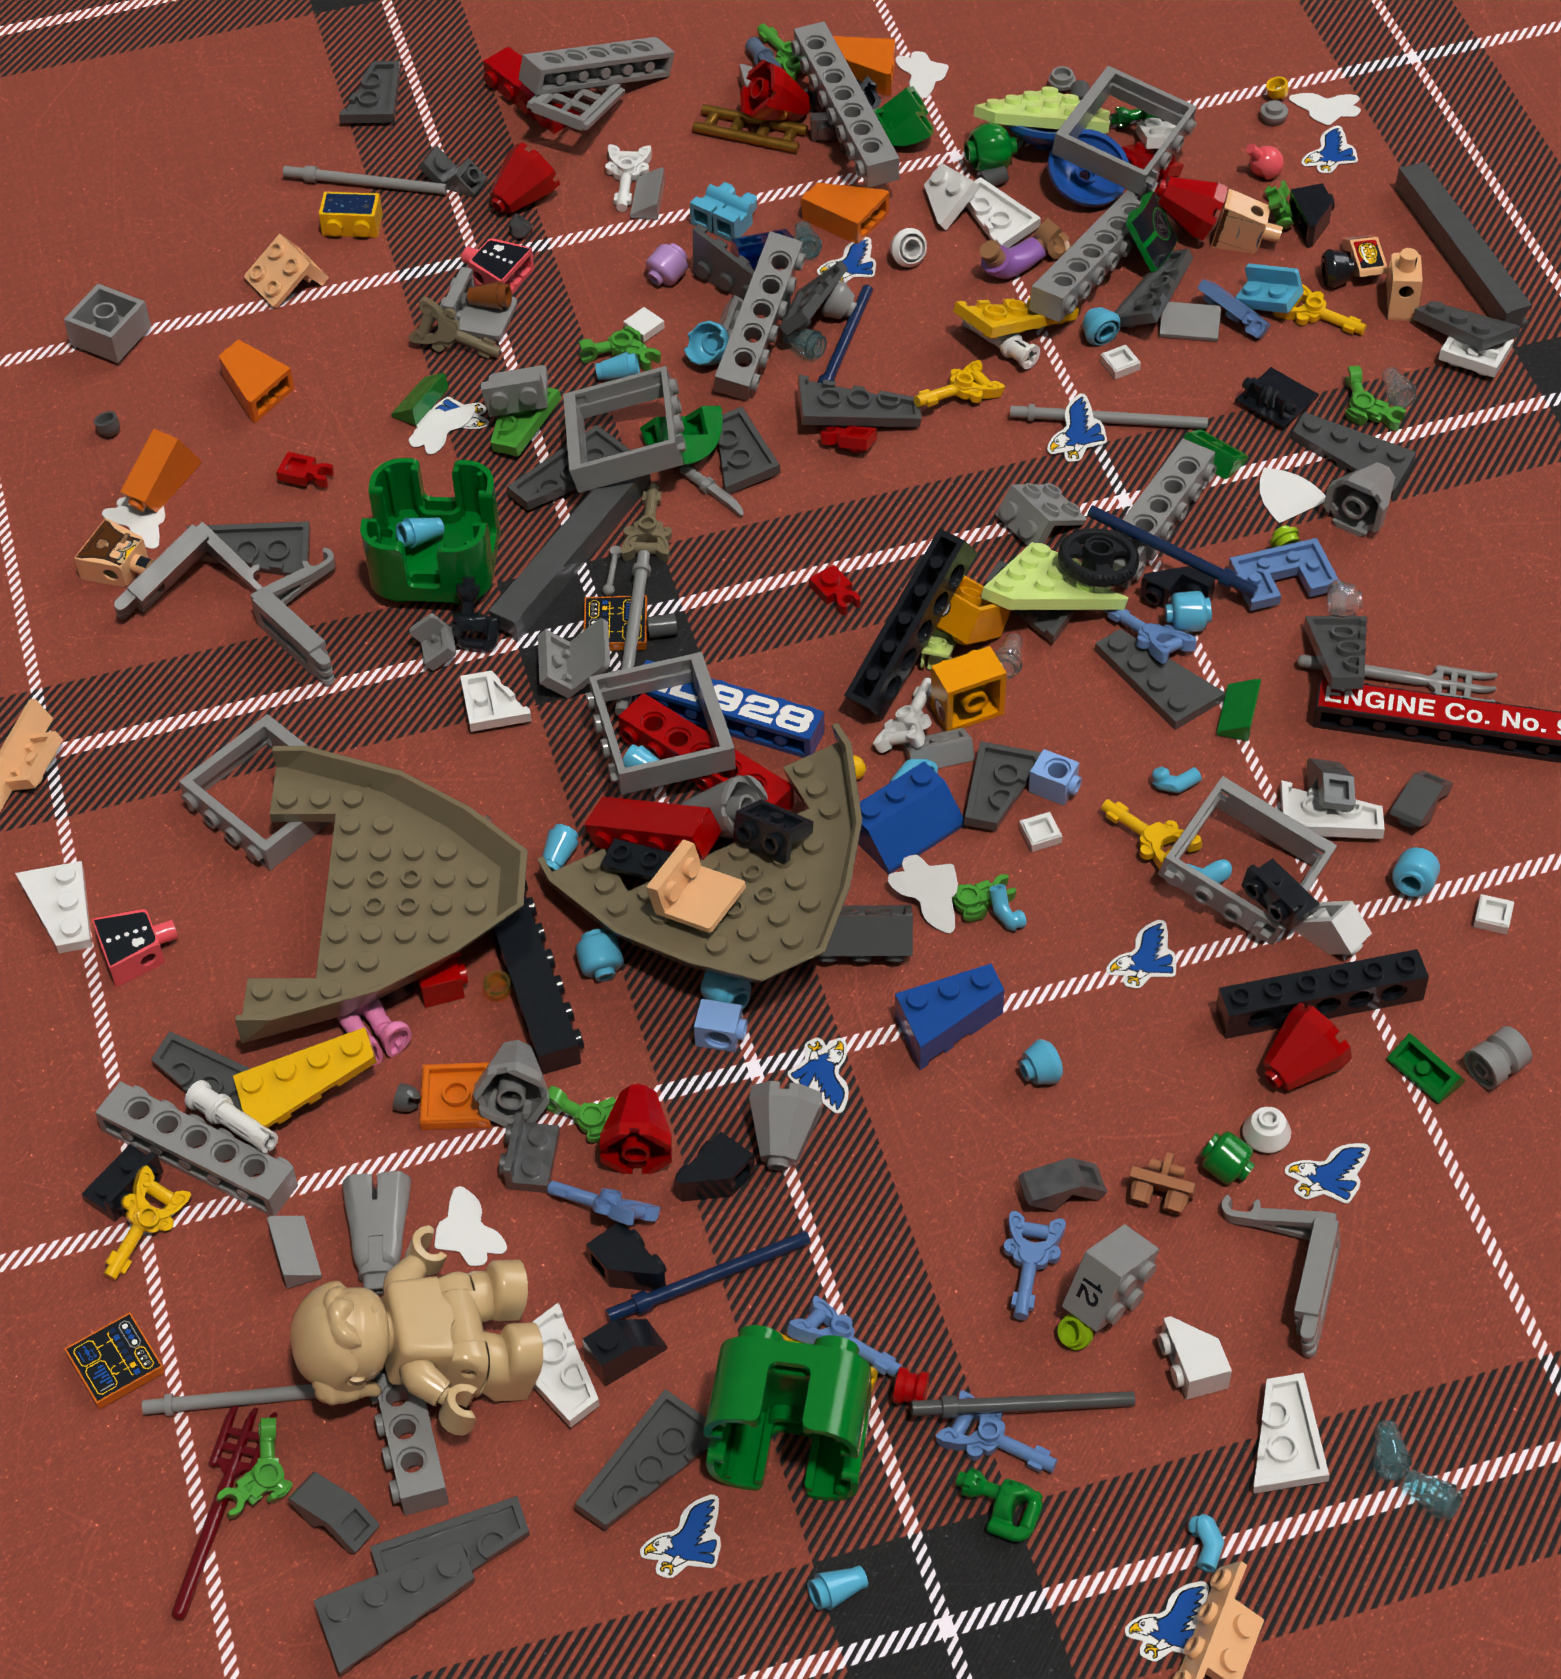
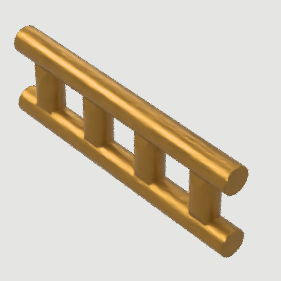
M703 104L701 114L707 116L705 122L694 121L692 131L695 133L792 153H798L800 147L799 142L793 141L796 134L806 136L808 133V125L791 121L759 120L741 111ZM719 118L733 121L730 128L717 126L716 123ZM744 124L759 126L756 134L741 131ZM770 129L785 132L782 139L767 136Z

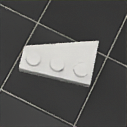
M980 177L974 181L980 188L966 207L990 240H995L999 245L1009 248L1041 225V217Z
M1281 780V812L1323 837L1383 839L1385 830L1383 806L1356 800V806L1351 812L1320 808L1318 789L1310 788L1306 792L1292 788L1293 783Z
M82 861L15 873L19 884L24 889L59 954L92 948L85 873Z
M557 1303L533 1321L539 1327L543 1341V1365L533 1388L571 1428L599 1407L600 1404L584 1362L581 1360L575 1346L571 1331L565 1322L561 1307Z
M1304 1373L1267 1379L1254 1480V1494L1328 1482L1329 1472Z

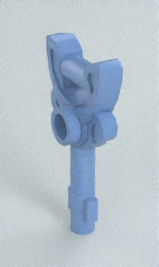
M1127 609L1104 610V613L1115 622H1121L1137 632L1136 646L1148 649L1150 654L1162 664L1168 661L1169 653L1180 649L1187 652L1196 650V637L1176 630L1172 625L1146 624L1131 615Z
M553 1180L547 1187V1192L550 1195L592 1207L594 1212L606 1215L626 1225H634V1220L636 1219L656 1221L660 1213L661 1207L621 1198L622 1192L614 1189L602 1188L599 1195Z
M1012 1211L1009 1213L1008 1224L1010 1239L1004 1242V1253L1006 1256H1013V1262L1022 1267L1018 1292L1013 1291L1011 1308H1014L1013 1316L1016 1319L1026 1320L1029 1311L1034 1309L1036 1295H1032L1035 1273L1039 1269L1047 1268L1048 1262L1056 1264L1060 1261L1061 1250L1058 1245L1064 1236L1066 1222L1062 1218L1051 1221L1049 1225L1025 1222V1218L1019 1212ZM1022 1236L1046 1239V1241L1034 1243Z
M818 1296L813 1297L809 1308L810 1315L805 1320L794 1319L789 1322L787 1327L788 1336L807 1344H814L818 1337L826 1335L841 1336L852 1340L859 1347V1356L873 1365L872 1367L876 1368L883 1375L887 1373L896 1378L900 1366L903 1367V1365L896 1362V1358L888 1353H880L854 1338L855 1330L852 1326V1319L847 1315H838L833 1307ZM822 1323L828 1326L821 1330L817 1329Z
M963 1390L959 1394V1399L975 1398ZM1002 1412L958 1414L952 1427L944 1428L936 1434V1441L939 1446L957 1451L966 1450L967 1457L973 1461L980 1460L983 1454L989 1456L997 1449H1000L1027 1462L1028 1468L1039 1473L1043 1469L1052 1474L1058 1463V1459L1050 1456L1051 1451L1039 1445L1034 1449L1009 1436H1005ZM972 1419H977L979 1421L978 1430L974 1431L970 1436L964 1435Z

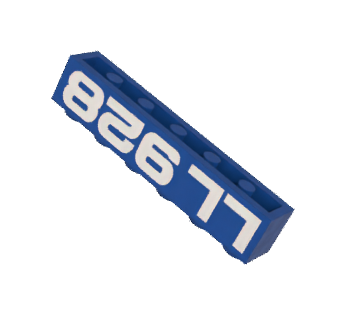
M646 659L644 664L653 663L654 661ZM711 678L731 737L802 758L815 752L825 732L824 711ZM693 682L645 693L698 727L709 730ZM641 694L632 696V702H634Z

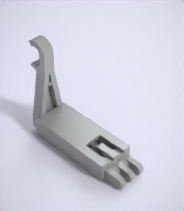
M201 522L197 527L192 524L115 600L116 616L119 619H126L136 608L144 613L206 552H209L255 592L263 588L254 579V576L259 574V564L250 568L206 524Z
M323 547L324 561L316 566L310 565L308 561H302V569L257 590L250 596L258 626L313 677H317L325 685H331L334 683L335 678L327 650H325V640L286 606L312 583L335 568L333 552L329 548Z
M1226 1195L1222 1201V1211L1227 1222L1310 1240L1294 1313L1297 1325L1296 1333L1301 1336L1302 1353L1306 1357L1315 1356L1319 1340L1321 1339L1341 1247L1337 1214L1323 1211L1261 1208L1259 1199L1253 1202V1209L1251 1211H1237L1231 1209L1233 1207L1232 1199L1229 1195Z

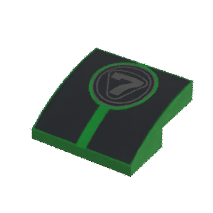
M1151 191L1142 195L1139 208L1129 212L1126 226L1152 273L1157 271L1170 256L1178 238L1154 192Z

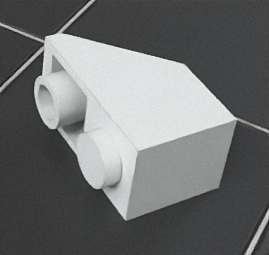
M1171 1316L1163 1318L1162 1332L1158 1334L1159 1347L1164 1356L1169 1355L1172 1363L1170 1371L1173 1382L1177 1388H1182L1186 1400L1228 1389L1232 1370L1219 1339Z

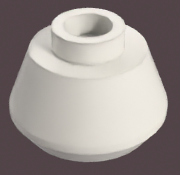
M905 228L892 238L890 252L899 265L908 268L914 267L924 259L927 252V242L919 230Z
M1261 1107L1245 1120L1242 1132L1246 1143L1259 1152H1278L1284 1149L1291 1139V1128L1287 1119L1280 1110L1274 1107Z

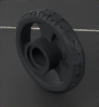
M1087 528L1074 531L1062 540L1058 550V562L1061 569L1075 581L1094 587H1111L1127 582L1136 574L1139 566V553L1136 546L1119 533L1106 529ZM1125 556L1128 563L1123 568L1114 571V557ZM1072 558L1082 559L1081 566L1074 562Z

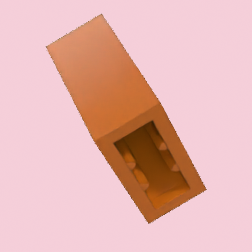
M833 36L855 78L863 82L866 76H868L876 83L877 93L891 96L895 67V39Z
M818 182L809 191H806L801 198L802 220L858 245L889 214V191Z
M239 339L219 355L223 378L250 420L254 423L259 421L295 389L290 367Z
M153 429L120 492L129 499L127 504L141 512L149 509L157 513L194 473L202 461L178 438Z

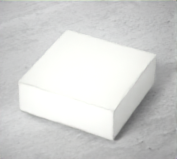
M645 307L623 321L624 327L629 326L637 331L639 330L643 343L665 328L664 320Z
M1126 344L1100 354V362L1114 379L1140 370L1141 362Z
M1050 812L1019 821V829L1031 852L1062 843L1063 836Z
M1481 894L1473 927L1507 935L1514 901Z

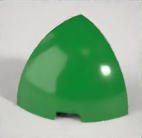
M914 86L905 88L881 108L873 109L893 146H907L921 142L934 132L933 125L926 117L928 110Z
M701 406L687 416H681L684 425V432L681 433L684 436L687 451L682 452L684 465L681 466L690 465L702 460L716 447L721 436L723 424L721 406ZM655 417L640 427L647 446L669 440L666 417Z

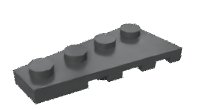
M698 224L693 228V274L744 300L754 274V270L749 264L750 261L742 255L738 258L727 250L728 245L720 238L712 239L706 234L708 229ZM766 291L768 294H775L773 291ZM787 294L785 299L788 302L786 313L790 307V294Z
M1189 249L1172 251L1157 271L1152 273L1150 271L1114 311L1120 317V327L1132 328L1136 325L1156 323L1193 260Z
M1304 412L1292 433L1293 441L1322 458L1328 456L1336 461L1338 468L1345 472L1348 470L1354 472L1376 462L1388 466L1395 476L1390 499H1393L1415 461L1417 453Z
M518 1496L370 1546L378 1574H381L461 1542L471 1570L474 1572L530 1536Z

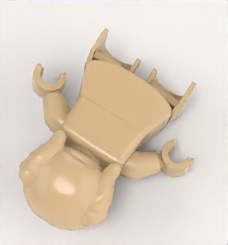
M428 1225L415 1231L405 1253V1258L386 1273L383 1282L382 1299L371 1289L362 1287L347 1288L341 1281L325 1283L311 1291L295 1311L290 1325V1343L298 1370L305 1379L312 1383L314 1395L320 1402L333 1406L357 1401L364 1397L379 1396L382 1392L381 1387L378 1383L371 1380L382 1371L385 1365L387 1378L393 1385H404L409 1393L433 1406H436L438 1403L442 1406L439 1411L441 1425L448 1432L463 1436L472 1431L477 1419L472 1411L464 1410L458 1405L467 1407L473 1397L477 1398L483 1394L495 1402L528 1399L542 1369L543 1341L539 1327L533 1322L507 1324L502 1329L500 1335L486 1332L483 1329L482 1322L489 1320H520L528 1297L527 1274L521 1260H495L487 1266L485 1271H471L468 1274L451 1272L439 1278L437 1276L425 1277L441 1271L447 1259V1255L443 1252L433 1255L425 1251L429 1247L434 1234V1228Z

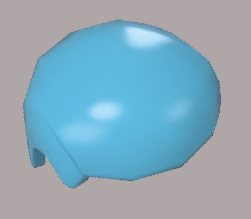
M705 321L698 323L688 333L689 344L684 348V352L690 362L697 365H717L722 359L729 340V334L723 325L716 322Z

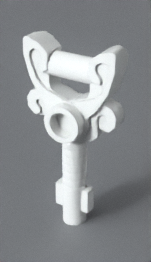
M608 145L609 162L605 164L608 175L613 174L614 179L620 180L619 191L614 195V205H616V209L620 212H625L627 206L631 205L632 193H629L631 182L637 180V177L650 172L648 165L652 158L650 145L639 148V151H620V148L616 145Z
M924 678L921 685L916 687L911 705L898 709L895 714V720L890 719L884 724L885 729L881 731L873 742L879 753H884L897 744L910 743L914 748H919L923 745L925 739L923 730L932 724L929 715L924 714L922 711L927 699L931 697V678Z

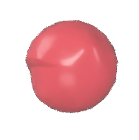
M1253 143L1247 146L1246 153L1251 156L1250 169L1255 175L1271 180L1281 173L1284 159L1277 148L1273 146L1258 148Z

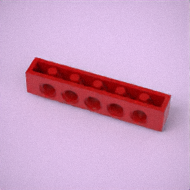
M645 693L641 694L618 716L620 737L629 745L634 744L638 747L643 745L660 760L715 747L710 733ZM735 750L736 769L689 779L699 789L706 791L737 775L753 776L762 784L767 793L768 800L765 801L788 811L794 806V788L789 782Z

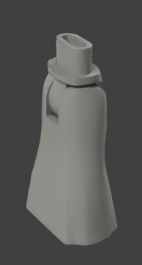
M401 1171L377 1173V1189L375 1188L372 1174L368 1173L348 1175L342 1182L344 1204L352 1242V1254L359 1271L358 1277L363 1281V1288L371 1289L377 1295L383 1294L385 1275L400 1262L412 1180L409 1175Z

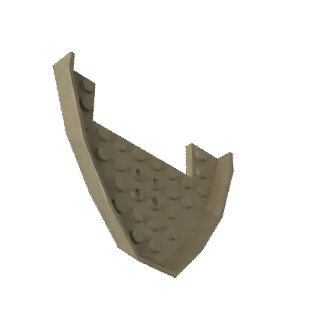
M837 722L832 725L836 739L835 744L783 767L787 779L807 809L798 813V815L814 821L813 833L798 840L796 843H792L789 861L783 863L737 842L708 854L704 860L700 859L701 866L744 880L746 884V889L711 933L655 914L646 888L649 882L627 891L617 872L603 868L601 862L606 855L605 849L599 850L553 872L550 870L544 856L537 858L546 884L608 933H612L621 940L684 966L753 983H759L825 953L849 892L862 825L852 744Z
M273 746L272 753L276 772L270 809L271 821L335 822L316 978H247L243 1014L235 1016L241 1043L348 1015L435 970L524 906L528 850L471 807L400 770L309 746Z

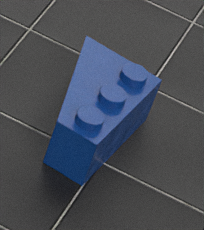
M992 963L895 993V1018L919 1070L928 1066L929 1060L942 1051L946 1053L954 1048V1043L965 1035L969 1034L971 1036L1003 1014L1005 990Z

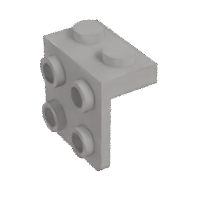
M461 267L457 277L452 278L450 291L447 297L442 298L440 307L443 310L446 308L455 310V319L460 323V331L475 337L500 340L517 308V299L512 297L510 307H504L503 310L469 305L467 291L469 287H475L473 269Z
M540 365L493 373L489 376V381L481 382V391L489 417L547 408L548 371L546 366Z
M1051 483L1011 484L995 513L1027 546L1031 542L1045 544L1054 526L1084 525L1087 520L1080 512V508L1068 501L1061 494L1062 491Z
M599 618L570 642L547 629L542 631L538 635L540 684L569 699L589 684L590 676L606 672L610 665L608 621Z

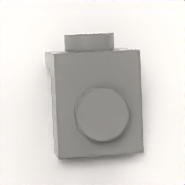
M433 613L409 628L410 635L421 642L424 664L432 671L448 662L457 654L452 627Z

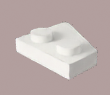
M1146 118L1145 122H1137L1136 133L1146 149H1160L1176 126L1159 118Z
M943 163L938 166L924 184L936 220L944 230L949 228L980 188L973 180Z
M1449 336L1440 350L1438 359L1448 362L1452 366H1460L1475 371L1483 376L1495 377L1512 350L1514 339L1480 351Z
M492 670L460 676L471 732L532 721L530 709L527 706L523 707L516 700L515 694L508 687L501 684L500 679Z

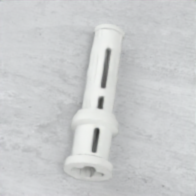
M962 319V325L1000 348L1003 356L1006 358L1012 357L1019 362L1022 368L1030 369L1039 359L1040 347L1023 341L1022 336L1018 333L991 339L985 337L981 331Z
M205 1080L195 1082L188 1089L185 1095V1105L191 1110H199L205 1114L207 1121L210 1123L226 1126L263 1153H268V1150L271 1151L276 1146L278 1135L237 1109L228 1095L218 1094L211 1089V1085Z

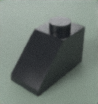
M1323 183L1295 188L1290 191L1289 205L1293 215L1291 218L1307 248L1314 246L1329 225L1331 211L1335 208L1333 195L1327 192Z
M647 1319L612 1320L582 1338L585 1360L605 1387L667 1350V1345Z

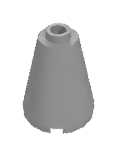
M737 775L685 800L681 805L709 807L722 831L718 837L734 839L736 811L760 799L768 800L762 784L753 776Z

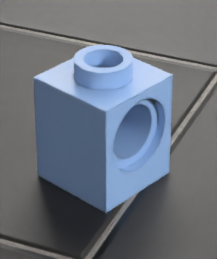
M1043 749L1030 771L1029 792L1065 806L1070 795L1075 796L1081 786L1082 777L1078 776L1080 762Z
M701 999L694 1024L695 1046L736 1052L739 1039L744 1040L746 1037L748 1020L742 1017V1005Z

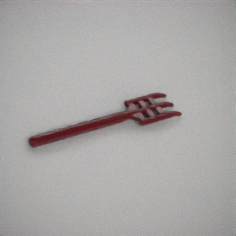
M232 1406L224 1419L208 1462L210 1467H220L224 1475L215 1492L172 1609L171 1615L176 1620H184L187 1616L229 1498H226L222 1502L217 1503V1495L224 1488H233L235 1478L251 1471L256 1464L257 1458H260L258 1432L251 1431L258 1413L257 1408H254L249 1413L242 1429L232 1427L239 1406ZM273 1412L269 1418H277V1412ZM228 1436L238 1438L237 1444L226 1442ZM247 1441L258 1442L257 1447H247ZM222 1452L233 1453L231 1459L221 1457ZM242 1455L252 1457L251 1463L241 1462Z

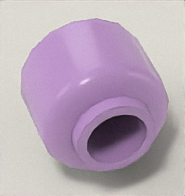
M674 243L659 245L646 260V268L649 272L647 274L648 278L657 286L661 284L673 286L688 269L687 254Z

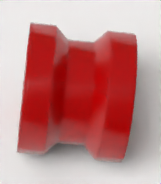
M900 1366L894 1386L893 1403L901 1405L904 1402L911 1403V1401L926 1400L930 1373L924 1371L918 1374L911 1373L908 1368Z

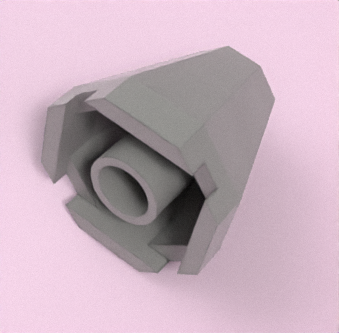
M1376 462L1333 480L1327 488L1324 508L1327 513L1330 510L1335 516L1332 521L1336 527L1358 537L1366 535L1371 530H1373L1372 533L1379 531L1385 522L1395 476L1388 466Z
M520 1040L504 1042L475 1083L473 1096L475 1101L478 1100L479 1111L482 1117L507 1128L508 1123L513 1124L515 1112H523L526 1122L535 1123L549 1104L550 1093L531 1045Z
M767 1081L751 1085L749 1100L761 1161L767 1163L769 1169L786 1171L789 1166L797 1165L821 1116L822 1093L799 1083H790L789 1089H780L779 1081Z

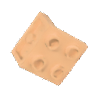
M280 233L244 275V278L276 309L302 279L308 283L313 279L321 286L329 279L297 245Z
M682 840L646 888L655 914L711 933L746 889V884L744 880L701 866L695 844Z

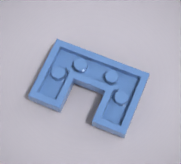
M1317 538L1229 558V568L1238 572L1237 576L1259 586L1254 597L1242 593L1250 611L1280 604L1281 594L1274 580L1298 575L1309 597L1339 590L1340 581Z

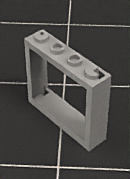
M1107 66L1056 132L1052 154L1142 196L1149 186L1153 187L1155 185L1160 170H1165L1168 167L1173 152L1178 153L1180 151L1185 136L1193 133L1197 122L1194 121L1197 106ZM1109 96H1113L1176 126L1144 170L1077 139Z
M667 366L563 394L569 471L578 493L684 465L682 452L687 451L684 436L681 433L684 432L681 415L678 414L682 413V407L679 397L676 395L680 393L677 379H671ZM664 397L669 440L588 462L585 418Z
M702 652L589 677L590 692L585 693L589 710L595 709L596 714L592 715L596 734H603L604 739H600L604 759L610 757L611 763L608 764L610 780L612 783H618L621 795L736 769L735 748ZM693 682L715 747L625 768L605 702Z
M266 714L182 778L179 784L182 791L181 799L187 803L190 811L196 810L202 815L209 827L212 829L218 828L223 832L231 845L235 847L237 845L245 850L252 862L257 860L271 871L332 822H288L265 840L206 792L266 745L271 749L273 746H308L270 715Z
M1222 776L1166 856L1157 875L1164 878L1170 885L1190 894L1199 903L1216 910L1228 921L1237 923L1250 931L1257 939L1266 941L1273 946L1284 930L1280 923L1274 921L1266 912L1180 859L1216 807L1312 865V868L1300 884L1307 892H1309L1329 862L1337 845Z

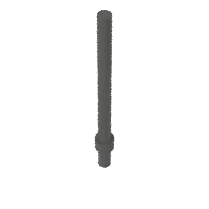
M1134 1391L963 1399H957L956 1395L940 1396V1400L911 1401L910 1408L912 1416L941 1415L943 1419L957 1418L958 1414L1132 1407L1135 1406Z

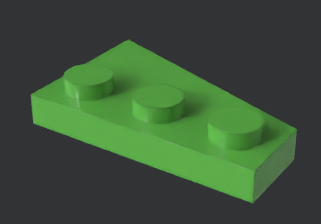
M548 388L547 408L510 413L497 418L490 441L492 450L518 457L561 400L559 390Z

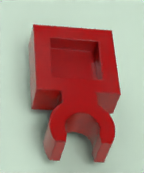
M826 425V431L820 432L821 444H838L839 448H847L851 452H864L877 440V429L860 426L840 428L836 425Z
M288 451L276 474L278 481L306 487L308 481H313L316 486L326 488L328 487L327 476L324 475L334 476L333 465L329 463L317 464L316 457Z
M835 565L809 578V587L826 605L835 601L840 614L847 615L846 603L854 604L857 609L860 607V596L857 592L852 591V582Z

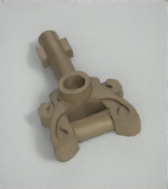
M425 296L421 298L419 307L423 315L419 328L409 335L411 342L419 344L432 343V348L440 352L457 341L478 350L479 355L488 359L490 356L499 357L502 348L494 345V340L484 337L482 340L459 330L460 323L455 319L456 312L454 309L446 308L443 310L432 299ZM435 317L438 320V330L435 333H430L429 331Z
M655 483L648 484L647 491H643L642 504H645L644 516L634 522V526H626L624 528L625 541L621 548V557L624 561L635 558L640 550H646L650 555H656L663 562L670 560L668 541L672 539V529L670 527H663V523L656 520L657 504L661 505L662 492L659 491V486Z

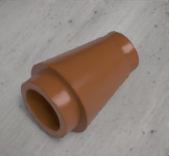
M502 281L469 287L467 300L469 305L503 310L504 307H510L512 290L509 284H504Z

